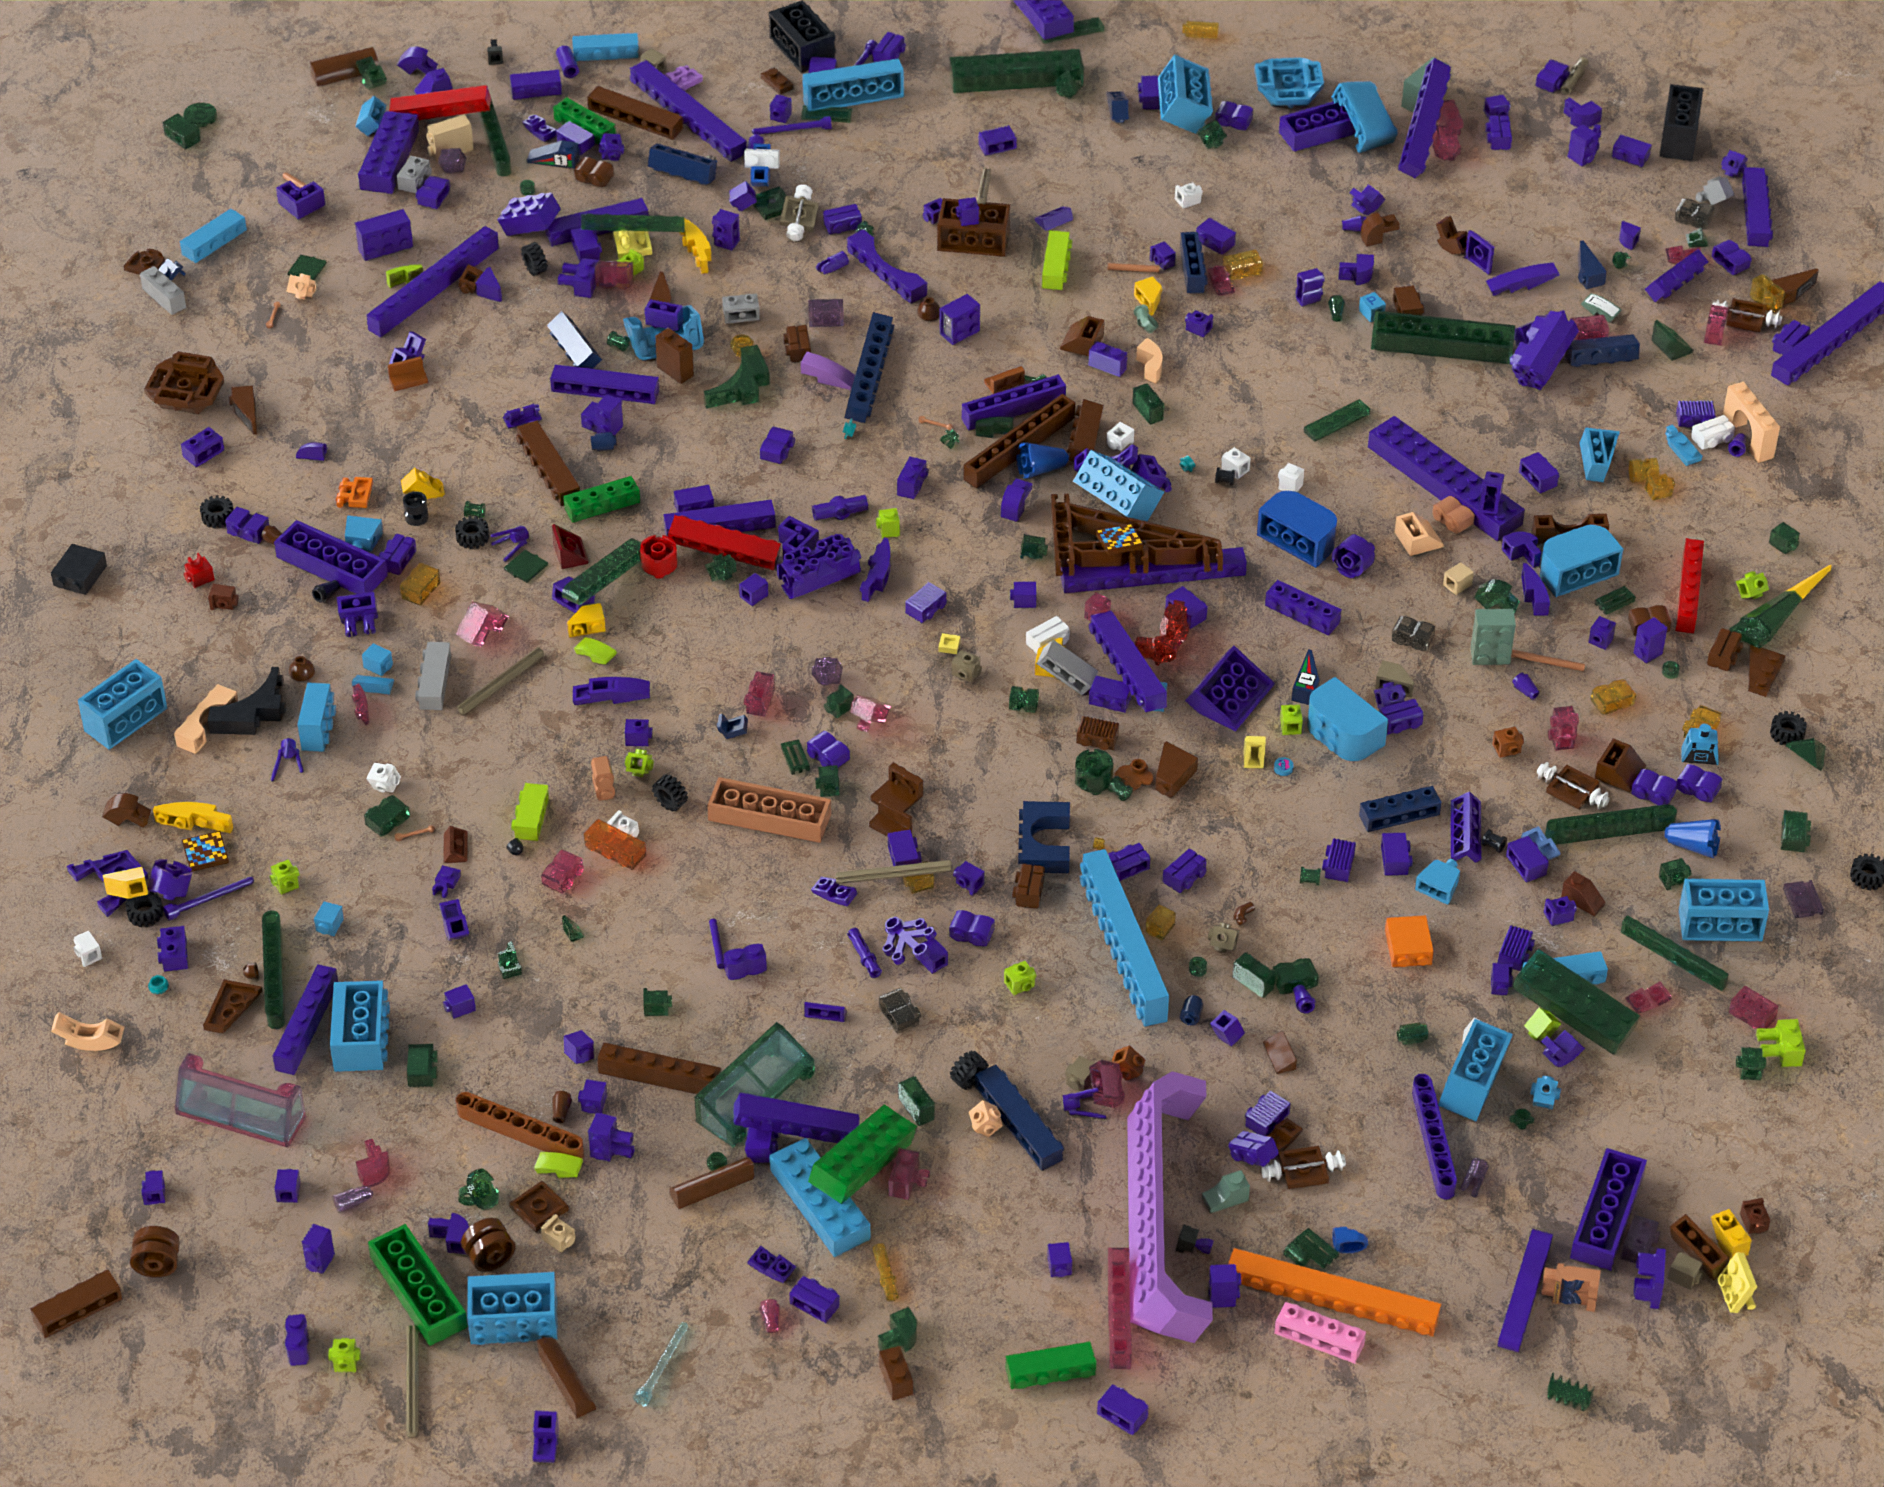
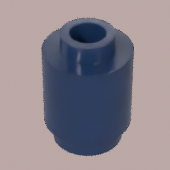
M612 432L596 433L595 436H590L592 450H614V446H617L616 435H612Z
M1190 995L1184 1000L1180 1020L1186 1025H1196L1199 1023L1204 1007L1203 1001L1199 996Z

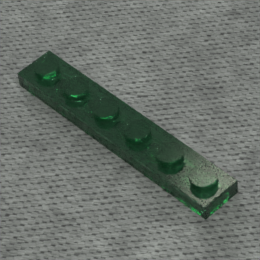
M581 214V230L684 232L685 229L684 217Z
M1628 915L1623 919L1620 933L1720 991L1725 989L1729 974L1643 925L1638 920Z

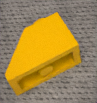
M1152 276L1135 282L1134 296L1141 305L1148 306L1151 316L1154 315L1161 300L1162 286Z

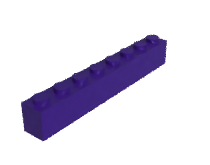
M1436 58L1426 66L1398 167L1399 171L1413 178L1423 174L1426 169L1425 162L1430 155L1429 148L1434 140L1432 137L1437 129L1436 122L1441 115L1439 111L1444 103L1443 96L1448 89L1446 85L1451 77V66Z
M1108 611L1091 615V623H1089L1090 633L1095 636L1097 644L1101 645L1104 654H1107L1110 663L1114 664L1117 674L1122 676L1124 684L1128 685L1130 693L1136 697L1138 705L1142 706L1145 712L1166 708L1167 691L1114 613Z

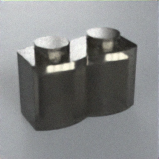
M1684 198L1675 211L1674 220L1684 225H1692L1698 229H1707L1714 217L1715 207L1707 203H1698L1692 199Z
M1400 616L1392 631L1393 642L1398 645L1411 646L1420 651H1427L1435 636L1434 625L1424 621H1416L1407 616Z
M898 988L879 996V1007L897 1034L919 1025L920 1011L917 1006H913L907 992Z

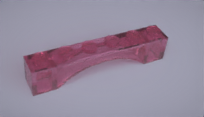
M1108 1248L1109 1369H1131L1129 1248Z

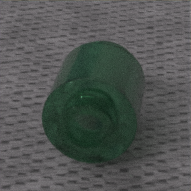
M1420 1022L1400 1025L1397 1030V1039L1403 1045L1422 1043L1428 1039L1427 1026L1425 1023L1421 1024Z

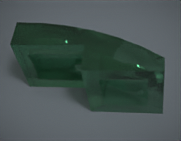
M991 417L977 420L976 436L994 438V434L1005 435L1013 429L1014 418Z

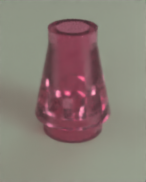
M775 1299L762 1301L759 1312L768 1333H775L779 1331L780 1305L777 1304Z

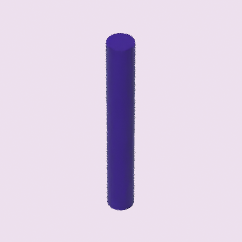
M713 918L709 920L716 963L717 968L723 969L724 957L717 920Z

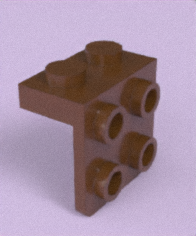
M893 762L888 766L889 780L870 796V800L876 805L882 800L906 812L923 797V780Z

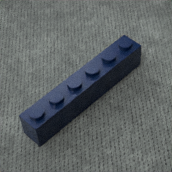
M995 1064L975 1074V1088L986 1102L997 1106L1001 1114V1121L1041 1171L1063 1161L1064 1146L1062 1142L1056 1140L1050 1127L1044 1125L1040 1115L1032 1110L1028 1100L1020 1095L1017 1086L1008 1080L1004 1070L1001 1071Z

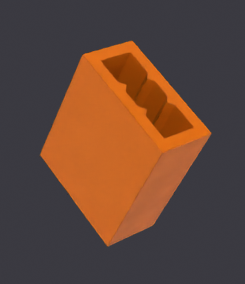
M1426 915L1386 918L1385 934L1392 967L1432 965L1434 951Z

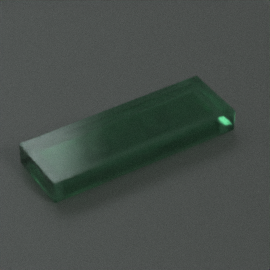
M803 105L801 120L819 121L824 116H830L831 122L851 123L852 108L828 107L808 111L806 105Z

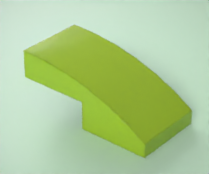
M407 265L386 271L387 285L392 288L404 282L408 284L423 272V266Z
M585 637L574 647L576 654L590 656L593 663L605 665L617 654L616 650L588 637Z
M540 1152L534 1169L537 1174L556 1173L559 1178L577 1177L583 1160L582 1158L563 1153Z

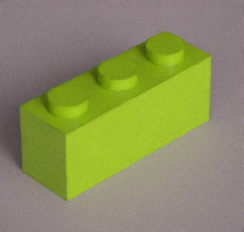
M525 783L524 789L520 790V804L516 805V819L512 820L511 825L515 838L531 841L539 840L549 801L548 785Z

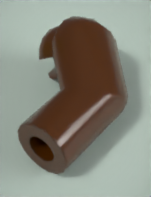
M1248 902L1236 908L1233 919L1236 920L1237 925L1247 922L1244 915L1255 910L1254 904Z

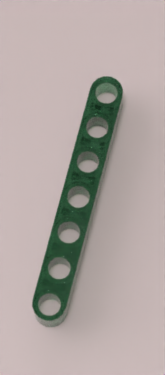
M491 99L490 111L477 113L496 173L504 177L511 174V161Z
M631 538L567 583L563 588L562 598L577 605L583 604L641 562L640 545L642 542Z
M1665 804L1555 818L1547 821L1545 836L1547 839L1551 838L1554 844L1558 845L1665 831L1666 827H1669L1671 823H1675L1677 809L1673 805Z
M270 910L262 915L265 1014L268 1026L272 1029H280L285 1025L286 1021L282 926L279 913Z

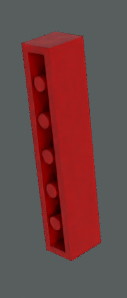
M487 85L396 97L390 99L389 111L418 115V120L490 111L491 95Z
M674 515L668 537H671L676 542V545L773 571L780 555L781 543L775 540H767L757 535L744 534L738 530H729L720 525L714 526L701 520L689 519L686 516Z
M1685 539L1675 628L1677 632L1694 634L1698 611L1704 540Z

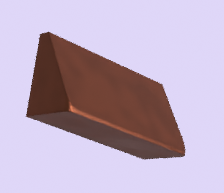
M450 825L444 833L443 862H467L468 831Z

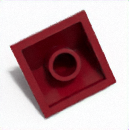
M553 524V545L561 569L588 564L589 559L581 537Z

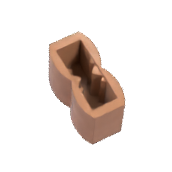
M1448 496L1433 505L1434 519L1445 524L1447 529L1458 534L1474 524V513L1468 507L1461 505L1452 496Z
M607 756L593 758L591 761L592 781L597 799L599 801L613 799L615 788L610 760Z

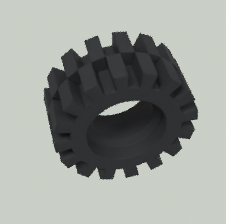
M537 242L530 243L521 248L522 260L532 276L547 270L546 256Z
M215 495L216 498L211 496L209 497L210 500L206 498L201 503V519L204 525L207 524V527L210 528L211 525L214 529H216V526L222 528V525L226 527L225 520L234 509L232 501L229 498L225 499V496H221V498H219V495Z
M468 516V519L464 517L462 521L459 520L458 524H456V540L460 546L464 545L466 549L468 546H470V549L476 546L477 549L479 545L483 547L488 542V524L486 520L483 521V518L480 517L478 519V516H474V518ZM476 531V533L469 534L468 532Z
M1784 711V714L1779 712L1772 720L1771 737L1774 738L1775 742L1780 741V745H1783V743H1786L1788 747L1790 744L1792 746H1796V743L1799 745L1804 740L1807 723L1804 722L1805 719L1803 717L1800 718L1798 713L1794 715L1792 711L1791 714H1788V711ZM1783 727H1790L1794 730H1786Z
M670 774L663 775L652 785L653 795L658 798L657 802H661L662 807L665 806L667 810L670 809L672 812L678 810L687 802L688 793L684 791L686 788L680 785L681 782L677 781L676 777L672 778Z
M1866 853L1863 857L1859 855L1852 863L1851 881L1855 882L1857 887L1861 885V889H1864V887H1867V890H1871V887L1874 890H1877L1878 887L1881 888L1884 884V859L1880 861L1881 857L1877 856L1875 858L1874 854L1868 856ZM1863 870H1871L1876 874H1868Z
M150 891L148 895L127 899L125 904L127 916L133 925L136 926L138 923V927H142L143 924H145V927H149L148 924L151 923L153 926L155 921L159 922L160 917H163L162 901L157 893L154 895V892ZM144 906H149V907H151L150 909H148V910H146V911H139V910H138L139 908L144 907Z
M971 1050L969 1053H964L963 1057L960 1056L958 1062L955 1061V1066H952V1071L950 1072V1078L964 1090H967V1088L972 1089V1085L975 1087V1074L987 1069L989 1066L981 1055Z

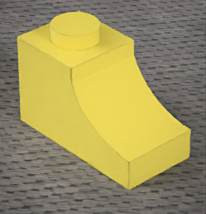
M1246 736L1244 742V768L1264 767L1266 744L1264 736Z

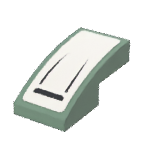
M1592 293L1581 303L1591 314L1595 315L1598 312L1609 323L1621 312V309L1609 300Z

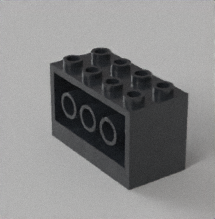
M804 0L769 12V38L800 73L809 70L811 57L835 59V33L827 27V24L819 18L818 14L814 13L810 5H807Z
M1670 84L1659 157L1693 161L1704 88Z

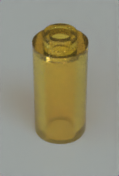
M1186 21V24L1182 26V33L1185 34V37L1218 39L1219 23Z

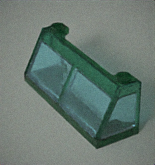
M776 1022L694 1096L696 1123L734 1147L747 1136V1127L734 1125V1103L739 1093L777 1099L797 1079L800 1078L802 1081H805L814 1075V1058L781 1024Z

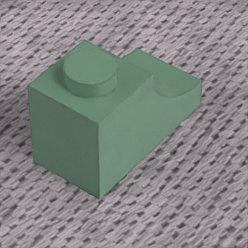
M1242 1170L1222 1176L1221 1181L1216 1186L1202 1192V1199L1209 1212L1213 1213L1249 1201L1250 1185Z

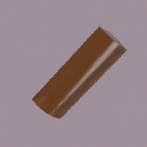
M373 47L310 62L311 74L317 87L380 71L378 58Z
M749 1157L742 1158L670 1187V1196L679 1210L755 1179L754 1163Z
M552 1337L538 1339L539 1356L575 1417L579 1418L596 1410L594 1401L557 1340Z

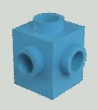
M1550 1076L1538 1077L1537 1083H1532L1530 1095H1534L1533 1106L1553 1109L1554 1102L1559 1100L1561 1088H1557L1558 1081H1554V1078Z

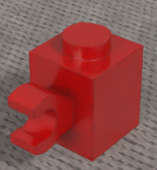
M197 553L196 560L188 557V563L184 564L185 572L183 573L187 583H191L194 588H197L215 580L213 567L205 556L202 557Z

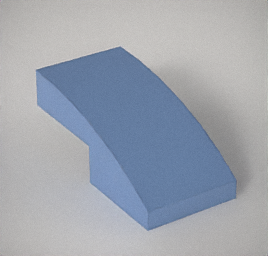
M1539 826L1522 833L1521 838L1529 836L1548 860L1561 855L1552 839H1547Z

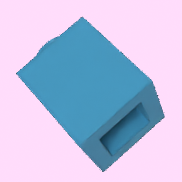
M1375 292L1360 297L1359 311L1370 323L1385 317L1386 303Z
M374 643L362 654L363 667L380 676H383L393 665L391 651Z
M324 901L314 917L316 932L335 936L344 920L342 906Z

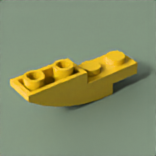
M681 218L679 233L682 236L683 247H687L688 253H693L696 267L700 268L701 274L708 273V262L712 261L710 244L706 236L696 225L686 218Z
M175 802L154 806L153 808L155 822L162 825L192 830L194 825L226 833H231L233 830L231 815L217 812V807L213 804Z

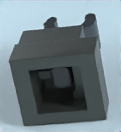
M490 39L491 47H487L488 64H503L502 47L497 46V39Z

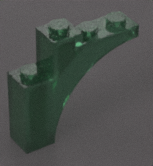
M757 344L740 348L741 364L737 372L728 381L704 391V405L706 409L739 401L742 406L759 402L758 387L770 385V371Z

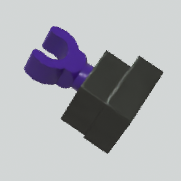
M1183 1224L1175 1251L1184 1253L1185 1250L1193 1253L1194 1247H1197L1201 1252L1210 1254L1214 1241L1209 1238L1197 1239L1199 1230Z

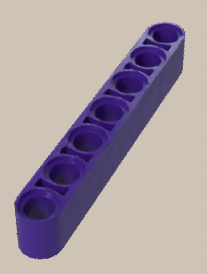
M1418 1074L1413 1080L1412 1097L1436 1193L1441 1199L1448 1200L1455 1195L1457 1178L1432 1079L1427 1074Z
M1536 1229L1531 1231L1497 1347L1519 1353L1553 1238L1551 1233Z

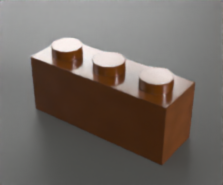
M1687 1214L1670 1226L1671 1238L1690 1257L1702 1262V1270L1713 1281L1716 1280L1729 1263V1257Z

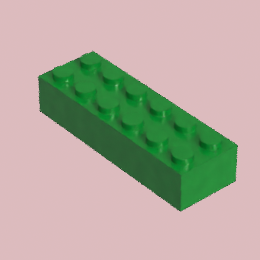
M885 1104L882 1105L813 1164L808 1182L840 1204H843L912 1144L917 1126Z
M406 1223L368 1241L370 1258L414 1324L418 1326V1330L429 1346L468 1328L466 1311Z

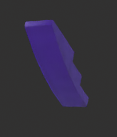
M1550 262L1515 269L1486 280V283L1492 295L1495 296L1508 289L1512 293L1525 286L1530 290L1560 276L1555 264Z

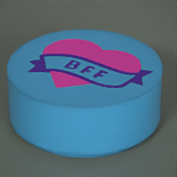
M1286 757L1276 759L1274 762L1275 773L1280 776L1290 775L1293 772L1292 760Z

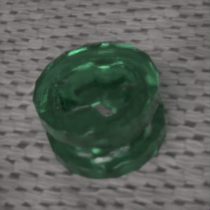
M524 180L520 183L522 195L527 196L535 193V183L532 180Z
M1674 661L1665 662L1662 666L1663 676L1669 679L1677 678L1679 675V664Z
M1202 957L1192 958L1189 962L1190 974L1196 977L1205 975L1207 972V961Z

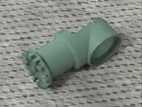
M1144 304L1142 306L1137 305L1134 309L1137 324L1140 327H1145L1144 330L1147 329L1148 333L1154 332L1159 325L1149 314L1148 306Z

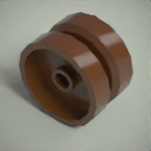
M485 1218L474 1223L466 1230L461 1239V1247L464 1252L469 1256L473 1266L481 1272L500 1268L510 1260L516 1250L514 1240L507 1233V1229L498 1218Z
M162 1226L140 1228L135 1232L132 1240L131 1268L143 1276L152 1278L172 1274L175 1272L178 1264L179 1236L175 1231Z

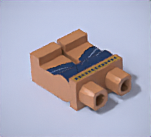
M1558 1263L1557 1269L1545 1267L1541 1295L1552 1296V1303L1559 1304L1560 1301L1563 1304L1575 1303L1586 1305V1311L1595 1312L1601 1270L1574 1266L1564 1267V1264Z

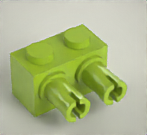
M1798 1019L1777 1020L1775 1028H1757V1041H1776V1044L1760 1045L1761 1057H1779L1781 1067L1802 1066L1805 1046Z

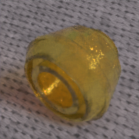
M744 334L737 335L730 341L731 349L739 357L749 355L754 346L753 339Z

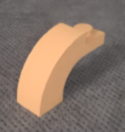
M59 1012L55 1016L51 1032L65 1038V1045L86 1051H102L111 1049L121 1043L124 1026L108 1018L98 1024H85Z

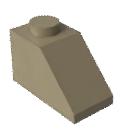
M1382 660L1376 676L1375 689L1383 688L1384 683L1394 682V684H1401L1405 690L1406 697L1412 698L1414 681L1400 664Z

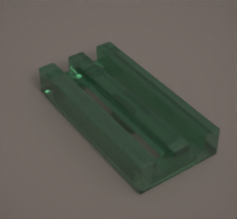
M1623 586L1595 599L1594 604L1596 606L1599 605V609L1601 611L1604 610V614L1607 615L1635 602L1636 596Z
M799 739L781 743V750L791 775L795 774V771L802 773L803 769L810 771V765ZM793 745H796V747H797V750H798L799 755H800V757H801V760H802V762H803V764H801V765H800V762H799V760H798V757H797V755H796V752H795V750H794ZM786 747H789V750L791 752V755L796 766L793 765V762Z
M1309 1228L1293 1240L1295 1246L1323 1269L1327 1267L1328 1263L1331 1264L1333 1259L1339 1257L1338 1251ZM1305 1236H1308V1237H1309L1312 1241H1314L1315 1243H1312V1242H1311L1308 1238H1306ZM1320 1247H1321L1323 1250H1325V1251H1326L1328 1254H1330V1255L1328 1256L1325 1252H1323V1251L1320 1249Z

